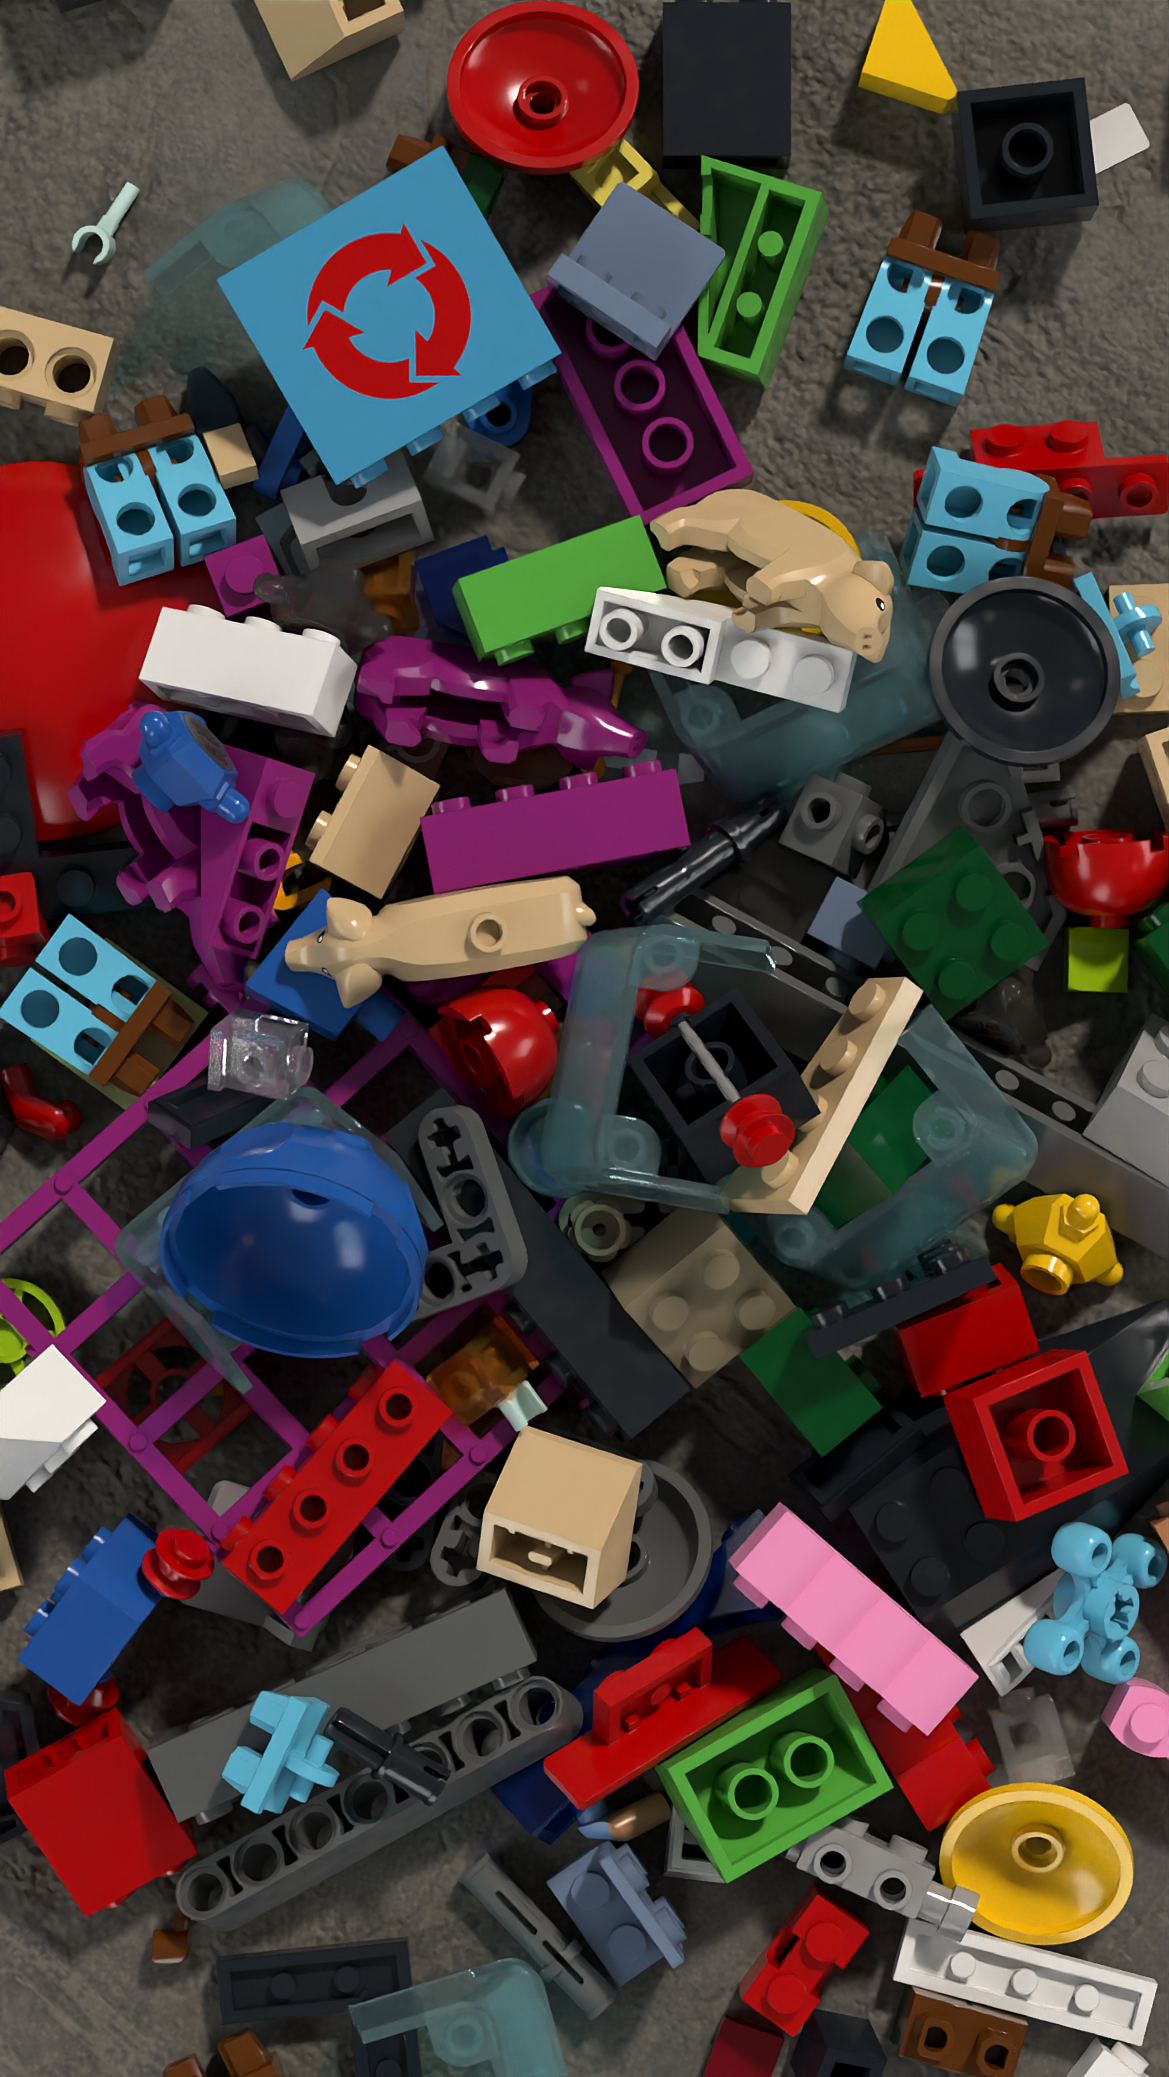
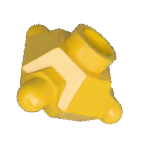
M1065 1193L1038 1196L1017 1206L1010 1203H1002L993 1210L992 1222L994 1226L1008 1234L1010 1241L1017 1245L1023 1261L1020 1274L1032 1287L1047 1294L1063 1295L1068 1291L1070 1284L1096 1281L1105 1286H1113L1122 1279L1123 1267L1116 1258L1112 1234L1105 1215L1100 1212L1099 1202L1094 1196L1081 1194L1075 1199Z

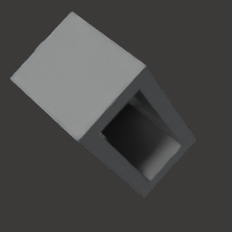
M401 448L383 458L390 470L357 489L350 478L336 485L334 480L329 481L320 475L280 490L315 585L435 540L422 499ZM377 526L372 533L365 537H349L356 533Z

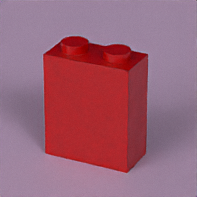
M117 1707L4 1770L9 1803L85 1917L102 1908L112 1909L121 1905L133 1894L135 1889L158 1876L168 1877L177 1873L188 1863L191 1857L198 1854L191 1821L188 1818L178 1823L147 1753Z

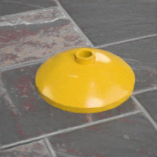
M1023 1782L987 1790L969 1800L954 1814L943 1834L939 1867L944 1886L953 1889L958 1884L980 1894L977 1908L971 1920L977 1926L998 1937L1014 1942L1032 1945H1056L1073 1942L1092 1935L1104 1928L1120 1913L1131 1892L1134 1859L1131 1845L1124 1830L1116 1819L1097 1802L1074 1790L1061 1786Z

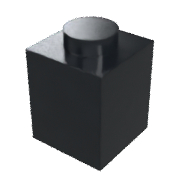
M814 2009L803 2025L789 2063L795 2077H881L887 2063V2058L868 2019Z

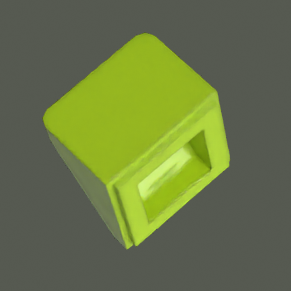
M1070 926L1064 928L1063 992L1128 993L1129 929Z

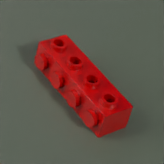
M395 1361L386 1362L380 1370L371 1363L358 1376L346 1392L354 1399L352 1404L338 1420L330 1413L321 1420L304 1441V1444L312 1450L296 1470L286 1463L261 1492L269 1502L253 1521L243 1514L218 1543L226 1550V1553L220 1558L218 1563L278 1614L283 1615L453 1413L450 1408Z

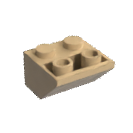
M254 0L291 82L407 30L404 10L399 0Z
M368 745L362 757L352 753L348 758L335 784V788L339 789L338 792L343 795L332 815L323 810L321 811L307 837L305 845L313 851L309 861L316 868L385 902L422 830L420 817L430 815L432 811L431 804L436 803L442 788L439 784Z
M526 1426L520 1430L484 1510L476 1569L594 1609L626 1579L643 1464Z

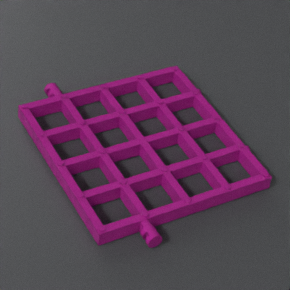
M202 963L185 981L193 990L200 987L207 994L202 1000L211 1009L218 1006L228 1018L0 1223V1256H2L62 1202L125 1270L126 1273L55 1338L1 1279L0 1315L28 1344L24 1350L33 1360L53 1344L106 1400V1403L93 1416L204 1535L203 1539L208 1544L211 1553L218 1560L226 1553V1550L218 1543L232 1525L243 1514L251 1519L269 1502L261 1492L286 1463L296 1470L312 1451L304 1444L310 1433L306 1431L243 1362L256 1347L236 1339L226 1344L185 1299H179L167 1279L161 1274L163 1270L159 1259V1243L144 1255L80 1186L83 1181L149 1123L147 1121L148 1102L194 1082L239 1042L270 1076L289 1088L288 1096L303 1111L291 1123L339 1130L363 1137L339 1110L400 1054L407 1050L441 1088L444 1087L458 1105L469 1107L479 1115L489 1140L551 1205L552 1208L547 1214L557 1227L559 1209L565 1200L577 1194L506 1117L500 1118L488 1111L479 1102L486 1095L474 1082L468 1086L464 1085L445 1051L383 983L378 990L407 1013L383 1043L380 1041L330 1088L322 1093L258 1024L274 1009L252 997L247 1000L239 990L229 991L217 988L211 975ZM157 1128L194 1169L212 1151L206 1143L193 1149H188ZM408 1183L427 1246L431 1250H435L451 1244L450 1234L442 1238L422 1216L419 1207L424 1202L410 1183ZM570 1214V1215H569V1218H568V1223H569V1226L572 1227V1222H571V1220H570L571 1214ZM598 1223L593 1227V1230L595 1228L605 1226L603 1224ZM619 1249L614 1259L603 1263L608 1266L627 1249ZM143 1290L209 1362L142 1424L136 1427L71 1355ZM498 1291L438 1313L399 1351L395 1349L383 1334L362 1341L360 1348L379 1370L386 1362L395 1361L450 1408L413 1367L482 1304L547 1375L533 1388L545 1406L548 1407L566 1390L545 1366L542 1359L549 1353L533 1334L527 1338L522 1337L506 1319L501 1308L507 1302ZM225 1379L291 1451L219 1517L153 1443L218 1383ZM572 1384L570 1388L581 1399L577 1405L584 1412V1408L590 1403L577 1387ZM349 1396L331 1415L338 1420L354 1399ZM453 1411L437 1432L460 1457L391 1522L375 1505L359 1523L372 1540L303 1605L295 1600L283 1615L276 1613L298 1638H302L519 1434L520 1431H515L505 1415L479 1439ZM536 1415L535 1417H533L532 1419H530V1420L527 1422L528 1425H529L538 1415Z

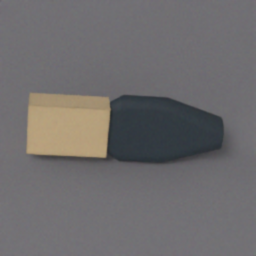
M197 367L191 370L187 377L186 413L188 412L195 427L196 436L205 442V448L222 489H228L259 479L257 465L242 430L244 419L234 395L208 368Z

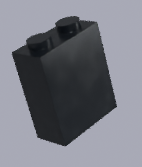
M675 0V2H663L662 169H701V155L745 169L789 168L791 159V2H777V0H739V2Z

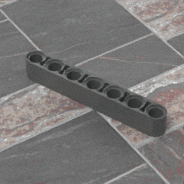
M532 1676L523 1679L408 1744L435 1762L443 1761V1765L451 1770L449 1779L447 1781L442 1780L447 1783L445 1788L430 1807L384 1777L375 1780L370 1776L372 1769L367 1767L306 1801V1803L297 1806L192 1865L182 1874L177 1883V1905L187 1917L218 1931H231L240 1928L565 1746L578 1735L582 1728L584 1717L582 1705L573 1694L546 1677ZM554 1698L555 1711L552 1717L547 1722L537 1725L536 1716L538 1709L545 1701ZM498 1729L500 1736L495 1750L488 1755L482 1756L481 1746L484 1738L491 1731ZM387 1791L388 1802L384 1812L378 1817L372 1818L371 1809L374 1800L381 1793ZM332 1822V1837L323 1848L318 1849L316 1844L318 1833L326 1824ZM276 1853L278 1859L277 1867L270 1877L263 1880V1865L272 1854ZM222 1884V1898L216 1907L209 1910V1895L217 1885Z

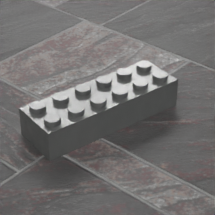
M501 1578L481 1587L475 1592L465 1594L158 1733L146 1752L178 1823L195 1816L198 1825H202L233 1810L232 1803L239 1799L238 1796L242 1794L222 1778L223 1770L231 1754L238 1746H247L264 1755L272 1738V1734L249 1722L250 1713L262 1691H274L288 1696L315 1697L330 1705L331 1709L318 1735L324 1736L325 1727L332 1715L340 1707H345L393 1736L396 1732L404 1734L412 1728L410 1722L414 1720V1716L429 1709L433 1710L437 1718L462 1708L471 1702L469 1696L473 1693L472 1690L489 1682L492 1683L494 1690L497 1691L527 1678L530 1675L528 1670L531 1667L530 1664L537 1661L538 1645L509 1580ZM332 1745L325 1763L332 1767L351 1756Z

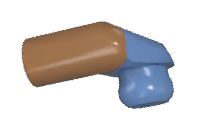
M655 1791L622 1809L609 1810L605 1797L585 1810H579L573 1805V1813L579 1820L576 1827L587 1838L626 1842L671 1820L672 1817L670 1807L659 1791Z

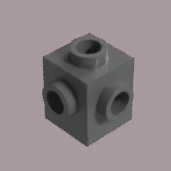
M837 772L832 782L810 773L805 786L796 792L790 803L788 811L790 818L778 843L806 858L856 879L867 854L872 853L876 849L884 831L883 820L888 809L868 798L872 790L871 786L851 776Z

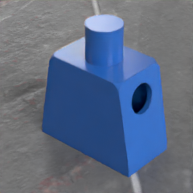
M321 888L246 982L244 992L253 999L336 1042L352 1020H354L383 1043L405 1016L406 1011L379 990L359 1004L348 1009L344 1008L339 996L336 980L319 973L294 972L286 964L285 950L289 941L302 938L327 925V900L333 897ZM389 974L382 975V982L386 979V977Z

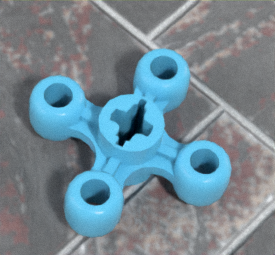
M1079 1521L1067 1522L1056 1532L1051 1547V1554L1055 1564L1066 1571L1058 1581L1053 1596V1612L1057 1620L1040 1619L1031 1625L1024 1638V1656L1034 1667L1054 1675L1070 1674L1081 1664L1083 1670L1088 1675L1113 1685L1124 1684L1134 1676L1140 1661L1138 1645L1134 1640L1126 1636L1134 1626L1139 1611V1594L1135 1587L1141 1589L1152 1588L1160 1582L1167 1568V1552L1163 1545L1140 1534H1123L1112 1544L1108 1534L1095 1526Z

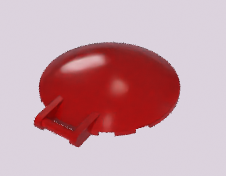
M27 461L0 465V731L22 729L40 842L70 839L87 834L92 835L122 824L118 803L100 807L91 819L84 821L78 817L67 793L83 769V761L80 756L82 742L102 732L105 727L127 710L129 703L136 700H146L150 704L161 705L172 712H192L202 717L206 725L213 715L214 711L164 701L139 679L162 607L187 612L189 605H201L220 612L225 616V620H227L205 560L181 567L175 550L174 570L119 586L112 567V558L108 545L80 478V465L53 461Z

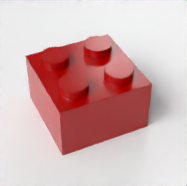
M1052 1349L942 1396L985 1518L1018 1522L1129 1473L1086 1350Z

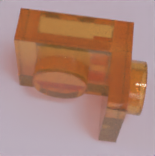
M369 534L351 535V537H352V538H361V537H365V536H367V535H369ZM418 546L348 572L346 600L358 633L389 636L399 632H416L419 630L420 616L414 600Z
M498 1315L480 1329L454 1355L435 1368L426 1377V1380L445 1405L453 1411L454 1416L464 1426H469L504 1400L540 1363L505 1320Z

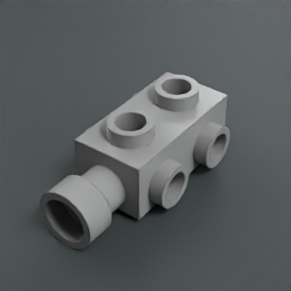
M850 1813L787 1849L785 1858L795 1862L797 1868L819 1877L824 1882L835 1884L876 1902L885 1909L894 1910L914 1920L916 1917H920L938 1925L937 1933L961 1942L964 1938L980 1899V1894L958 1884L951 1889L933 1881L932 1879L936 1872L935 1863L925 1859L928 1853V1849L898 1835H892L889 1843L866 1833L869 1824ZM829 1851H836L841 1853L845 1860L838 1865H830L824 1861L822 1856ZM894 1877L900 1879L904 1885L899 1890L889 1891L882 1886V1883L886 1879Z

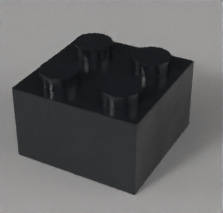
M1085 77L956 92L950 113L964 235L967 234L968 230L984 233L1083 222L1092 219L1099 206Z

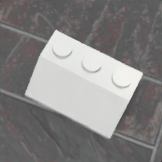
M53 1344L0 1391V1500H9L24 1485L35 1493L80 1448L79 1446L98 1429L91 1418L106 1403V1400Z

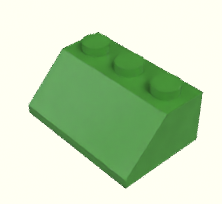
M816 1666L774 1689L654 1765L678 1815L725 1883L733 1881L894 1788L836 1674Z

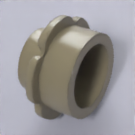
M602 1198L596 1203L590 1200L584 1201L573 1210L570 1216L572 1227L568 1229L567 1236L568 1240L580 1254H587L588 1258L594 1262H607L617 1256V1251L620 1248L627 1247L631 1239L632 1228L630 1222L624 1219V1209L622 1206L611 1199ZM598 1223L605 1226V1233L602 1236H596L593 1233V1227Z

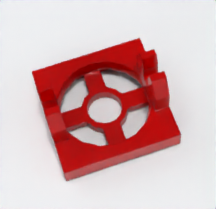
M167 1316L94 1380L136 1427L142 1424L160 1407L156 1391L163 1379L168 1376L179 1375L189 1380L209 1362L203 1356L187 1371L179 1368L166 1369L152 1353V1351L158 1348L182 1346L198 1351ZM137 1366L152 1383L150 1389L151 1403L133 1418L129 1412L126 1391L131 1372ZM225 1379L222 1380L224 1400L220 1415L215 1423L199 1406V1402L180 1418L185 1419L200 1436L199 1438L178 1443H169L161 1440L153 1443L181 1475L254 1411Z

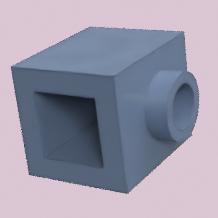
M836 876L804 936L827 948L823 955L824 957L857 974L861 966L869 971L876 969L880 960L891 965L895 958L856 904L868 892Z

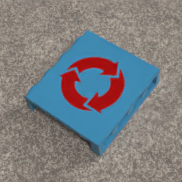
M443 145L216 279L336 485L349 478L356 489L390 470L383 458L405 445L411 456L419 453L444 438L445 435L439 425L459 413H462L467 423H470L501 404L495 392L518 380L523 390H526L557 372L551 359L563 353L552 337Z

